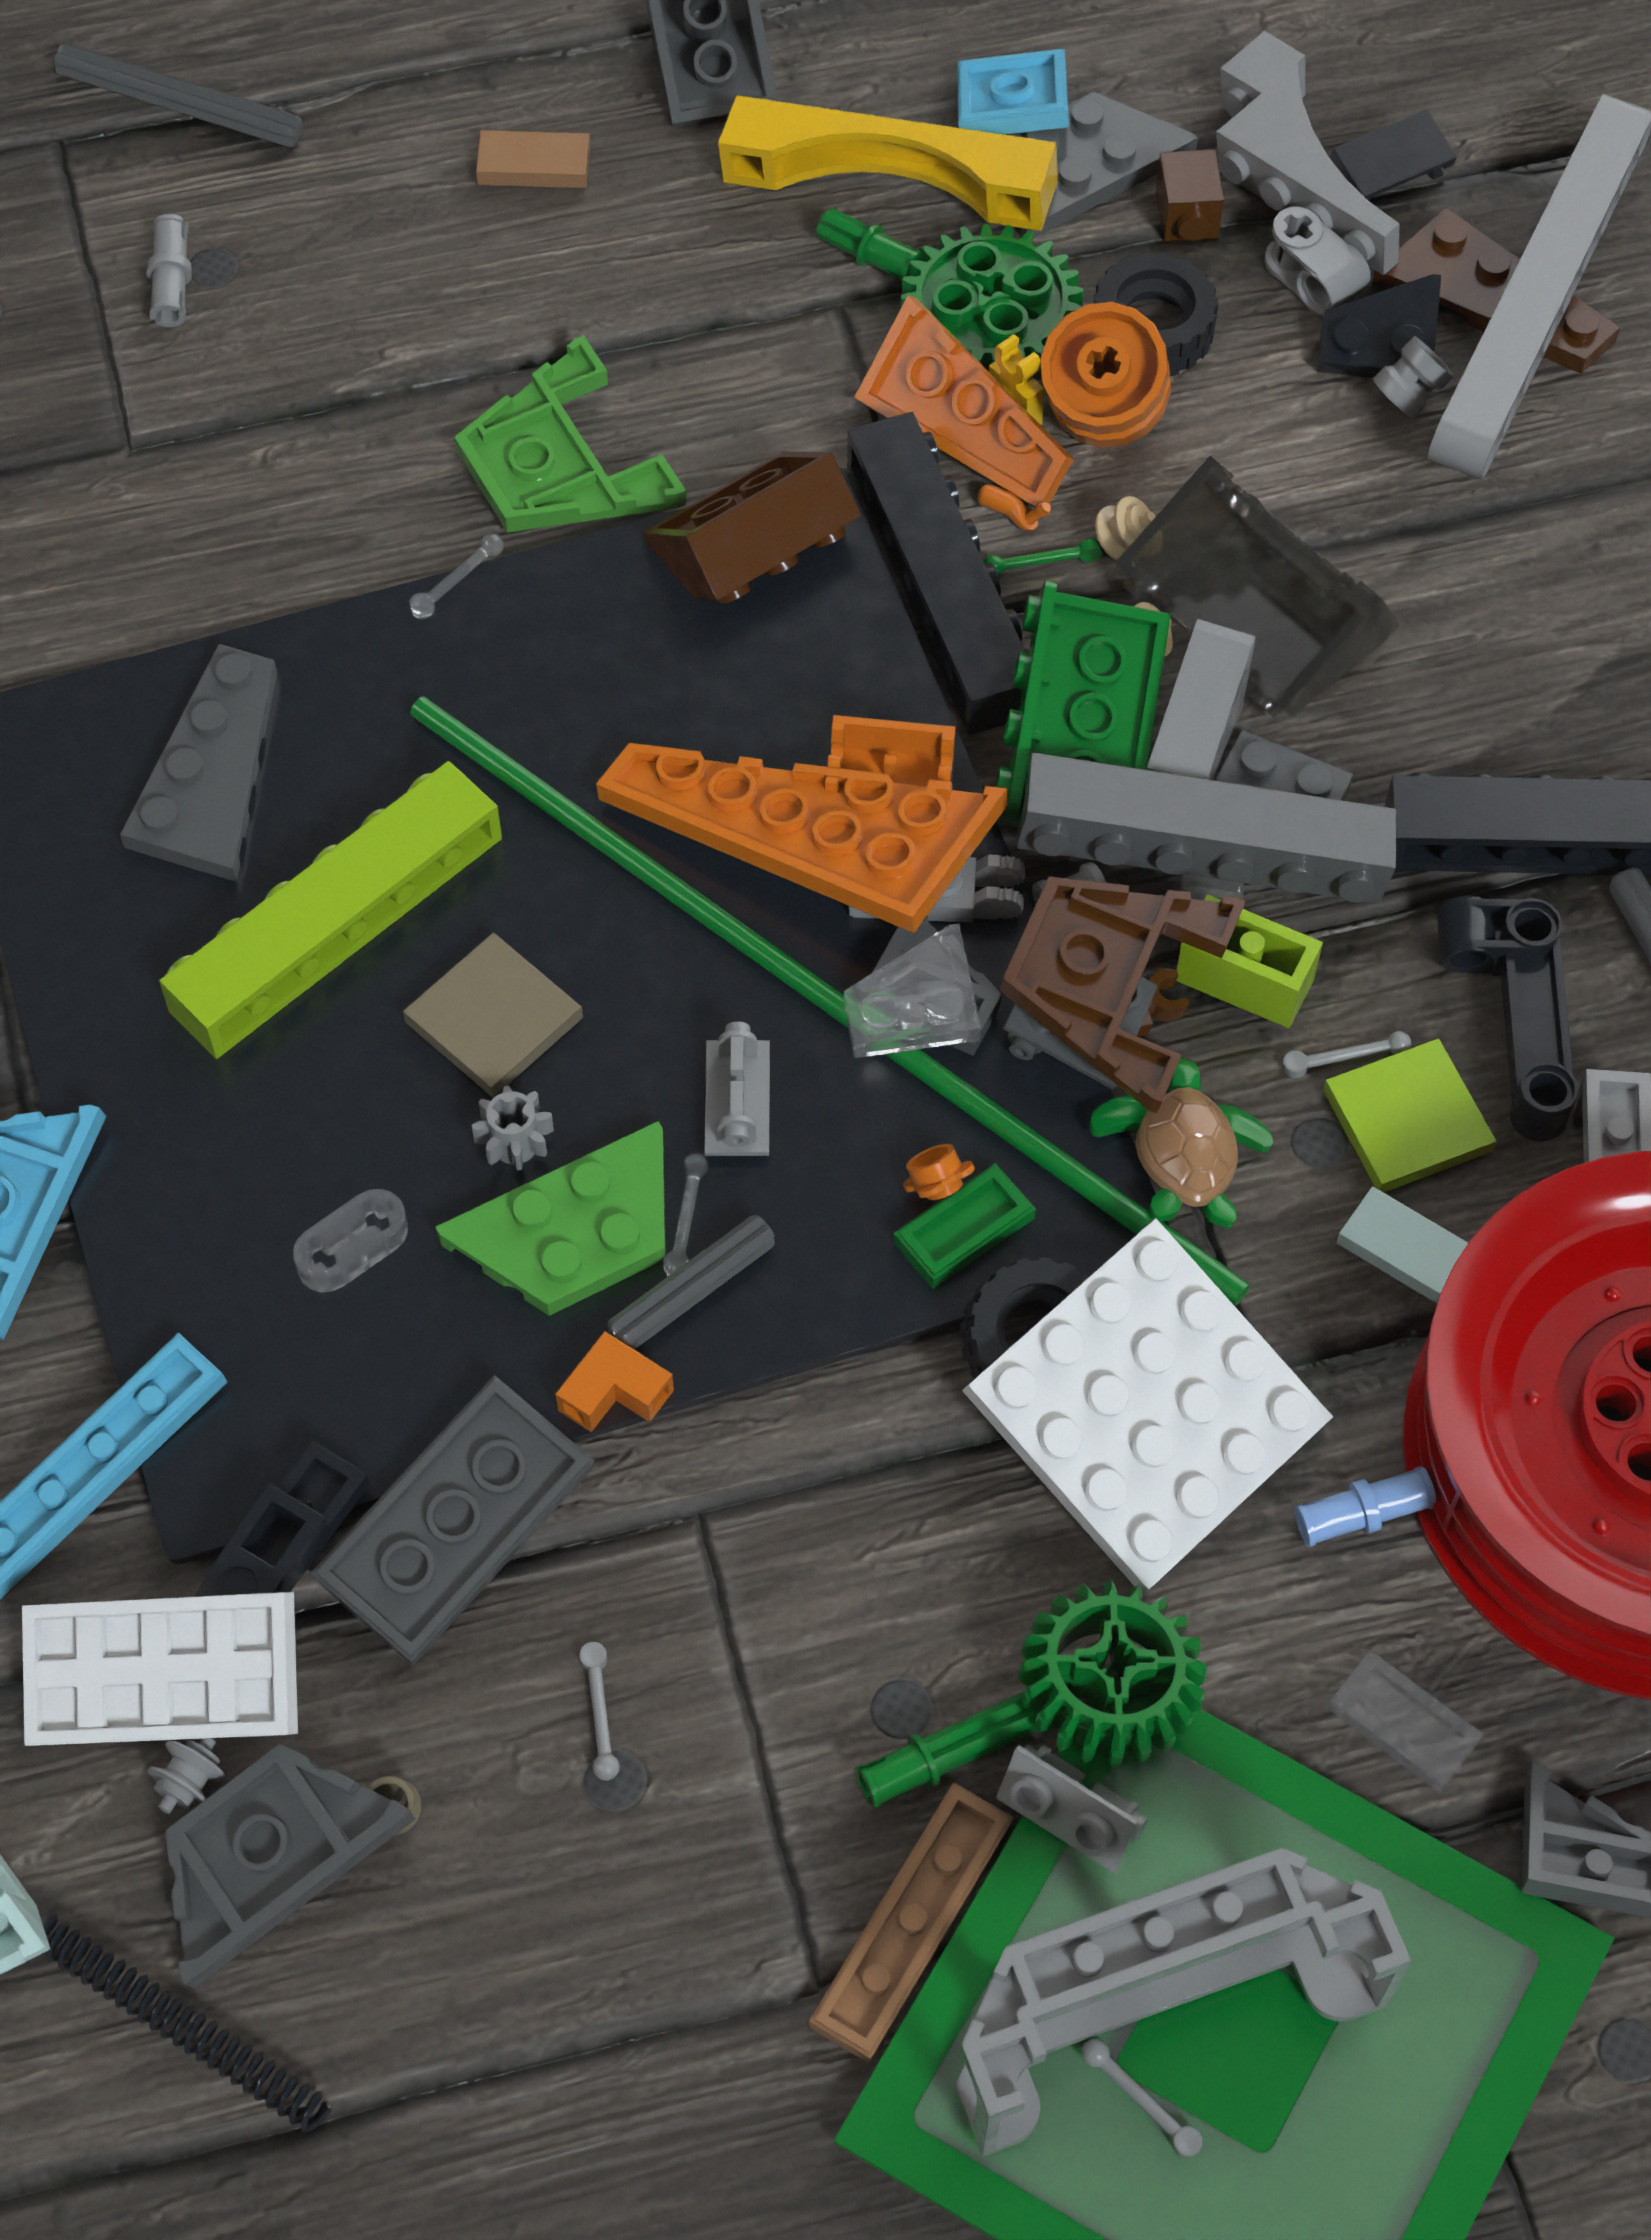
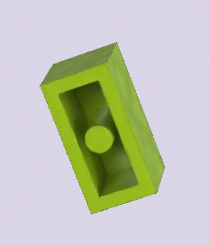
M1207 894L1204 900L1220 902L1221 899ZM1242 909L1222 958L1183 942L1181 943L1177 966L1179 976L1176 981L1290 1029L1314 981L1323 942Z

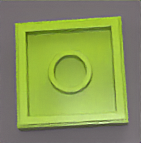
M1439 1038L1325 1080L1324 1094L1375 1188L1383 1193L1491 1153L1495 1148L1497 1142Z

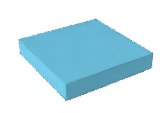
M1065 49L961 60L957 62L959 128L1004 135L1069 127Z

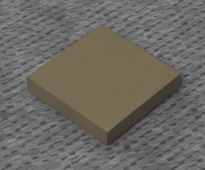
M494 932L403 1011L405 1022L492 1098L583 1018L582 1006Z

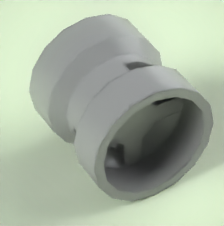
M1414 336L1401 349V358L1393 366H1385L1373 380L1378 388L1402 412L1414 418L1426 406V397L1433 389H1442L1454 377V374L1434 351Z

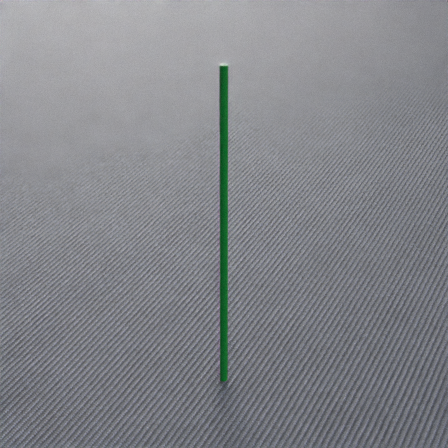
M423 696L413 704L410 711L411 717L1137 1235L1153 1221L1146 1209L435 703ZM1160 1222L1230 1302L1235 1306L1238 1305L1248 1293L1251 1284L1170 1226Z

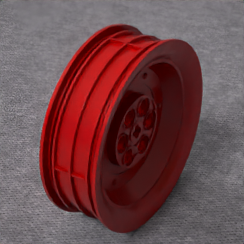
M1637 1151L1602 1157L1575 1165L1541 1180L1503 1206L1472 1237L1455 1262L1440 1293L1429 1335L1414 1367L1407 1390L1403 1416V1458L1405 1473L1422 1466L1427 1470L1434 1486L1437 1502L1433 1503L1432 1509L1426 1508L1415 1512L1428 1545L1445 1574L1465 1600L1495 1630L1519 1649L1540 1662L1580 1682L1616 1694L1651 1700V1480L1637 1477L1628 1466L1630 1464H1641L1651 1470V1372L1643 1370L1634 1361L1637 1358L1651 1361V1151ZM1608 1406L1614 1408L1621 1413L1624 1421H1612L1605 1418L1597 1407Z

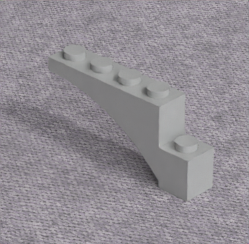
M1263 31L1220 68L1222 108L1233 118L1217 130L1219 172L1231 183L1240 184L1262 198L1274 210L1282 211L1288 207L1298 206L1314 212L1340 238L1358 249L1369 267L1384 276L1399 263L1400 223L1369 202L1346 180L1327 156L1312 129L1302 98L1306 95L1305 55L1268 32Z

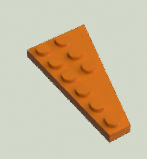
M629 743L596 783L600 801L912 933L916 932L1008 805L1006 788L985 786L984 793L981 794L953 790L952 782L929 779L927 787L893 783L889 774L800 763L794 764L793 771L763 767V761L759 758L740 756L738 763L734 764L704 760L700 751Z

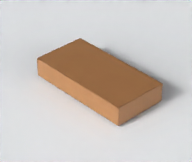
M481 130L476 168L478 185L587 188L590 135L589 133Z

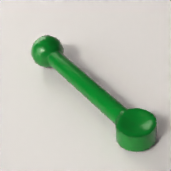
M1087 539L1082 541L1078 547L1001 558L996 554H990L983 559L984 565L991 563L999 576L1006 569L1080 558L1084 562H1093L1099 559L1103 553L1100 542L1097 539Z

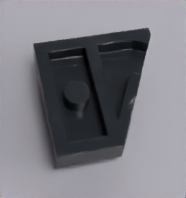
M1431 274L1324 310L1317 372L1374 378L1385 366H1393L1401 358V349L1414 336L1435 352L1441 275Z

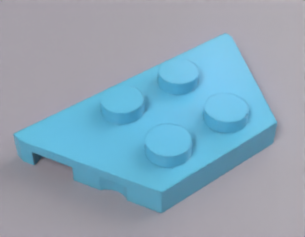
M84 1105L79 1106V1113L44 1117L40 1111L14 1115L8 1120L0 1121L1 1340H4L105 1121L106 1115L99 1107Z

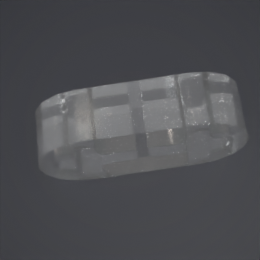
M383 1189L367 1190L358 1194L306 1230L297 1239L293 1248L294 1263L302 1283L311 1290L333 1292L344 1287L394 1252L405 1241L408 1233L405 1208L400 1198L392 1192ZM373 1213L380 1219L388 1217L389 1227L383 1231L375 1225L367 1227L365 1218ZM319 1250H322L328 1256L334 1254L336 1264L330 1268H327L321 1262L314 1264L312 1255Z

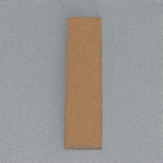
M953 1782L810 2018V2029L868 2064L872 2063L1011 1829L1014 1821L1013 1816Z

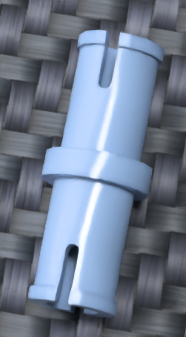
M1419 1466L1412 1471L1368 1484L1365 1479L1352 1482L1349 1485V1491L1304 1505H1295L1294 1512L1302 1539L1308 1547H1311L1318 1542L1360 1529L1366 1534L1381 1530L1382 1522L1426 1508L1432 1509L1433 1503H1436L1437 1499L1427 1470Z

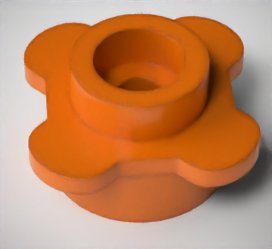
M937 1145L920 1152L908 1161L906 1168L910 1177L903 1183L906 1192L917 1191L920 1198L939 1200L959 1190L963 1185L961 1179L970 1175L975 1167L972 1161L961 1162L953 1145Z

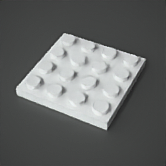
M1156 1218L962 1390L1134 1586L1140 1584L1143 1593L1154 1586L1333 1418L1328 1410Z

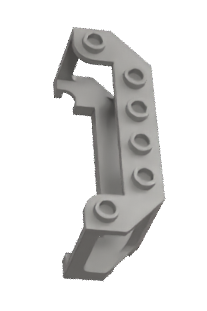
M1282 1847L1005 1947L976 2017L972 2020L962 2042L961 2054L965 2065L956 2083L958 2095L981 2156L983 2157L1024 2141L1034 2131L1040 2115V2100L1028 2068L1044 2062L1048 2053L1290 1964L1293 1966L1310 2006L1318 2014L1329 2020L1350 2021L1386 2008L1412 1960L1381 1891L1357 1880L1354 1881L1353 1885L1306 1865L1308 1858Z

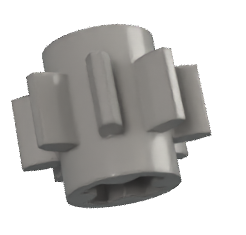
M504 1086L503 1093L495 1096L491 1101L485 1099L479 1101L480 1114L484 1121L472 1124V1131L475 1143L487 1144L486 1155L490 1165L501 1160L508 1164H514L517 1170H522L523 1163L530 1160L535 1154L542 1157L547 1155L546 1141L542 1135L554 1131L552 1114L545 1111L539 1112L540 1104L536 1091L526 1096L512 1091L509 1086Z

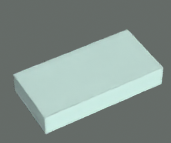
M1373 1186L1340 1231L1337 1239L1338 1245L1435 1303H1438L1440 1293L1455 1262L1468 1244V1242Z

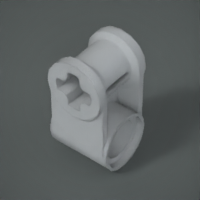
M1297 206L1288 207L1276 215L1272 227V234L1275 240L1266 249L1264 257L1265 267L1272 276L1279 279L1295 293L1309 310L1323 316L1324 310L1343 304L1369 283L1371 273L1364 256L1358 249L1346 243L1324 224L1314 212ZM1306 227H1308L1307 233H1306V236H1305V239H1304L1303 237H1304L1305 229H1306ZM1283 250L1281 262H1279L1281 251Z

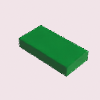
M994 1163L962 1185L955 1193L943 1198L893 1233V1244L929 1286L935 1289L1034 1220L1036 1208L1000 1167Z

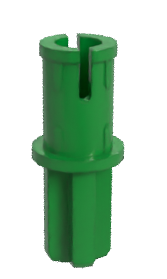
M836 209L824 211L819 219L816 228L818 238L855 256L857 264L861 267H866L870 264L902 282L903 277L909 276L910 261H922L921 250L914 249L884 234V228L879 224H874L870 227Z

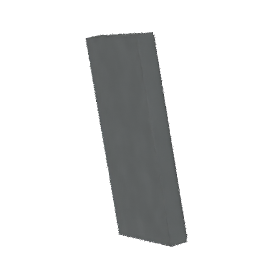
M494 1375L311 1572V1576L411 1666H414L595 1467V1461Z

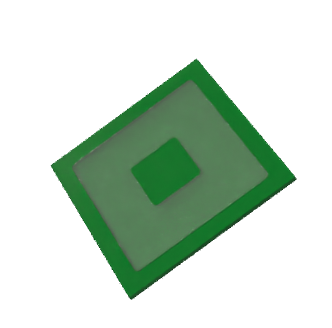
M1109 1667L1106 1675L1114 1678V1691L1117 1693L1121 1678L1117 1679L1118 1671ZM1151 1691L1149 1698L1132 1699L1127 1702L1125 1714L1136 1713L1149 1708L1159 1701L1166 1692ZM1089 1701L1087 1706L1097 1710L1095 1706ZM1202 1709L1196 1710V1712H1192L1194 1721L1189 1732L1185 1733V1735L1175 1733L1174 1745L1166 1754L1151 1745L1152 1750L1149 1760L1145 1761L1142 1765L1135 1760L1128 1750L1124 1751L1121 1764L1114 1769L1107 1760V1752L1096 1750L1093 1760L1086 1764L1081 1758L1083 1745L1073 1742L1069 1748L1060 1751L1058 1754L1059 1758L1086 1774L1082 1783L1084 1787L1091 1790L1099 1782L1129 1802L1135 1801L1140 1805L1139 1813L1148 1818L1144 1831L1135 1843L1130 1841L1121 1864L1114 1874L1033 1821L1022 1816L833 2140V2144L993 2240H1465L1611 1947L1614 1937L1542 1897L1521 1893V1886L1208 1712ZM1282 1847L1308 1858L1306 1862L1308 1866L1351 1885L1357 1880L1381 1891L1412 1960L1386 2008L1350 2021L1329 2020L1318 2014L1310 2006L1293 1966L1290 1964L1048 2053L1044 2062L1028 2068L1040 2100V2115L1034 2131L1024 2141L983 2157L981 2156L958 2095L956 2083L965 2065L961 2054L962 2042L972 2020L976 2017L1005 1947ZM1094 2038L1104 2041L1109 2047L1110 2058L1181 2127L1190 2126L1197 2129L1203 2140L1198 2154L1192 2158H1182L1177 2155L1172 2147V2137L1100 2067H1090L1084 2062L1081 2055L1084 2043Z

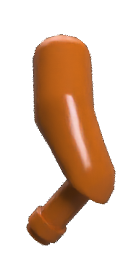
M991 484L981 486L977 493V501L981 506L1005 515L1018 528L1025 531L1036 529L1038 527V520L1049 515L1051 511V506L1047 502H1040L1036 505V508L1031 510L1015 494Z

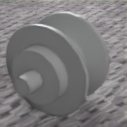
M202 1738L199 1744L189 1739H185L182 1744L177 1741L167 1740L165 1746L172 1756L170 1763L166 1768L150 1767L147 1771L156 1781L153 1788L163 1797L158 1805L159 1809L170 1814L175 1805L189 1810L192 1805L197 1807L206 1800L201 1790L208 1780L225 1781L226 1775L218 1767L220 1760L211 1752L216 1743L215 1740L212 1738Z

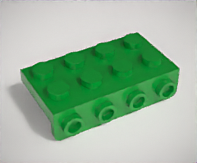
M1049 580L1044 581L1038 596H1028L1023 616L1022 631L1032 633L1029 653H1018L1012 688L1022 689L1019 710L1009 709L1003 735V745L1011 746L1013 749L1009 768L1000 766L995 787L1007 789L1008 805L1001 814V825L1018 828L1025 777L1032 752L1147 770L1171 614L1056 592L1057 582Z

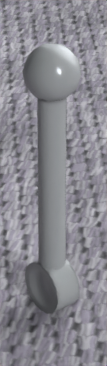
M1396 1031L1391 1033L1386 1040L1307 1056L1298 1050L1290 1051L1284 1056L1283 1071L1288 1077L1300 1078L1311 1067L1385 1052H1391L1395 1055L1411 1048V1038L1403 1031Z
M589 1642L581 1648L579 1657L582 1667L588 1671L598 1753V1757L593 1762L592 1769L597 1778L609 1781L618 1774L620 1764L618 1759L611 1753L602 1669L607 1663V1652L602 1644Z
M1094 2038L1084 2043L1081 2051L1084 2062L1090 2067H1100L1172 2137V2147L1177 2155L1182 2158H1192L1198 2154L1203 2140L1197 2129L1190 2126L1181 2127L1110 2058L1109 2047L1104 2041Z

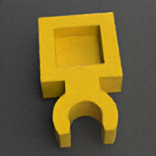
M1013 334L995 347L994 355L996 361L989 365V373L1042 425L1044 387L1033 378V375L1041 368L1040 358L1035 352L1024 358L1019 350V338Z

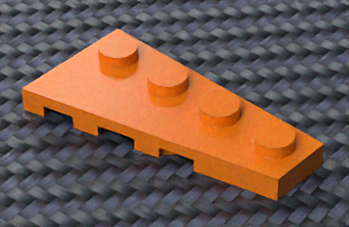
M910 295L907 296L854 398L887 418L913 411L922 432H931L938 449L1035 507L1040 502L1050 504L1074 458L917 298Z

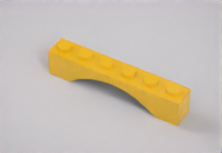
M736 95L718 142L724 183L778 190L803 180L830 174L856 172L894 174L923 181L951 193L971 206L988 223L1011 225L1012 227L1039 231L1043 229L1058 183L1056 142Z

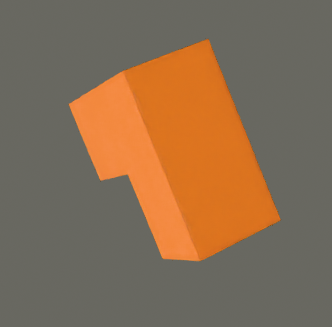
M604 1331L555 1394L557 1408L559 1412L590 1432L595 1429L616 1401L650 1422L674 1391L673 1374Z

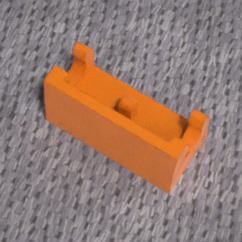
M833 715L831 755L828 756V767L889 774L893 783L927 787L929 779L951 782L956 727Z

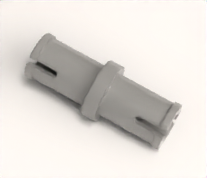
M163 214L156 217L152 225L154 232L153 256L147 262V278L152 282L149 314L150 319H156L155 323L159 326L176 327L183 324L186 320V285L192 278V265L187 259L189 224L187 221L183 222V217L179 215Z

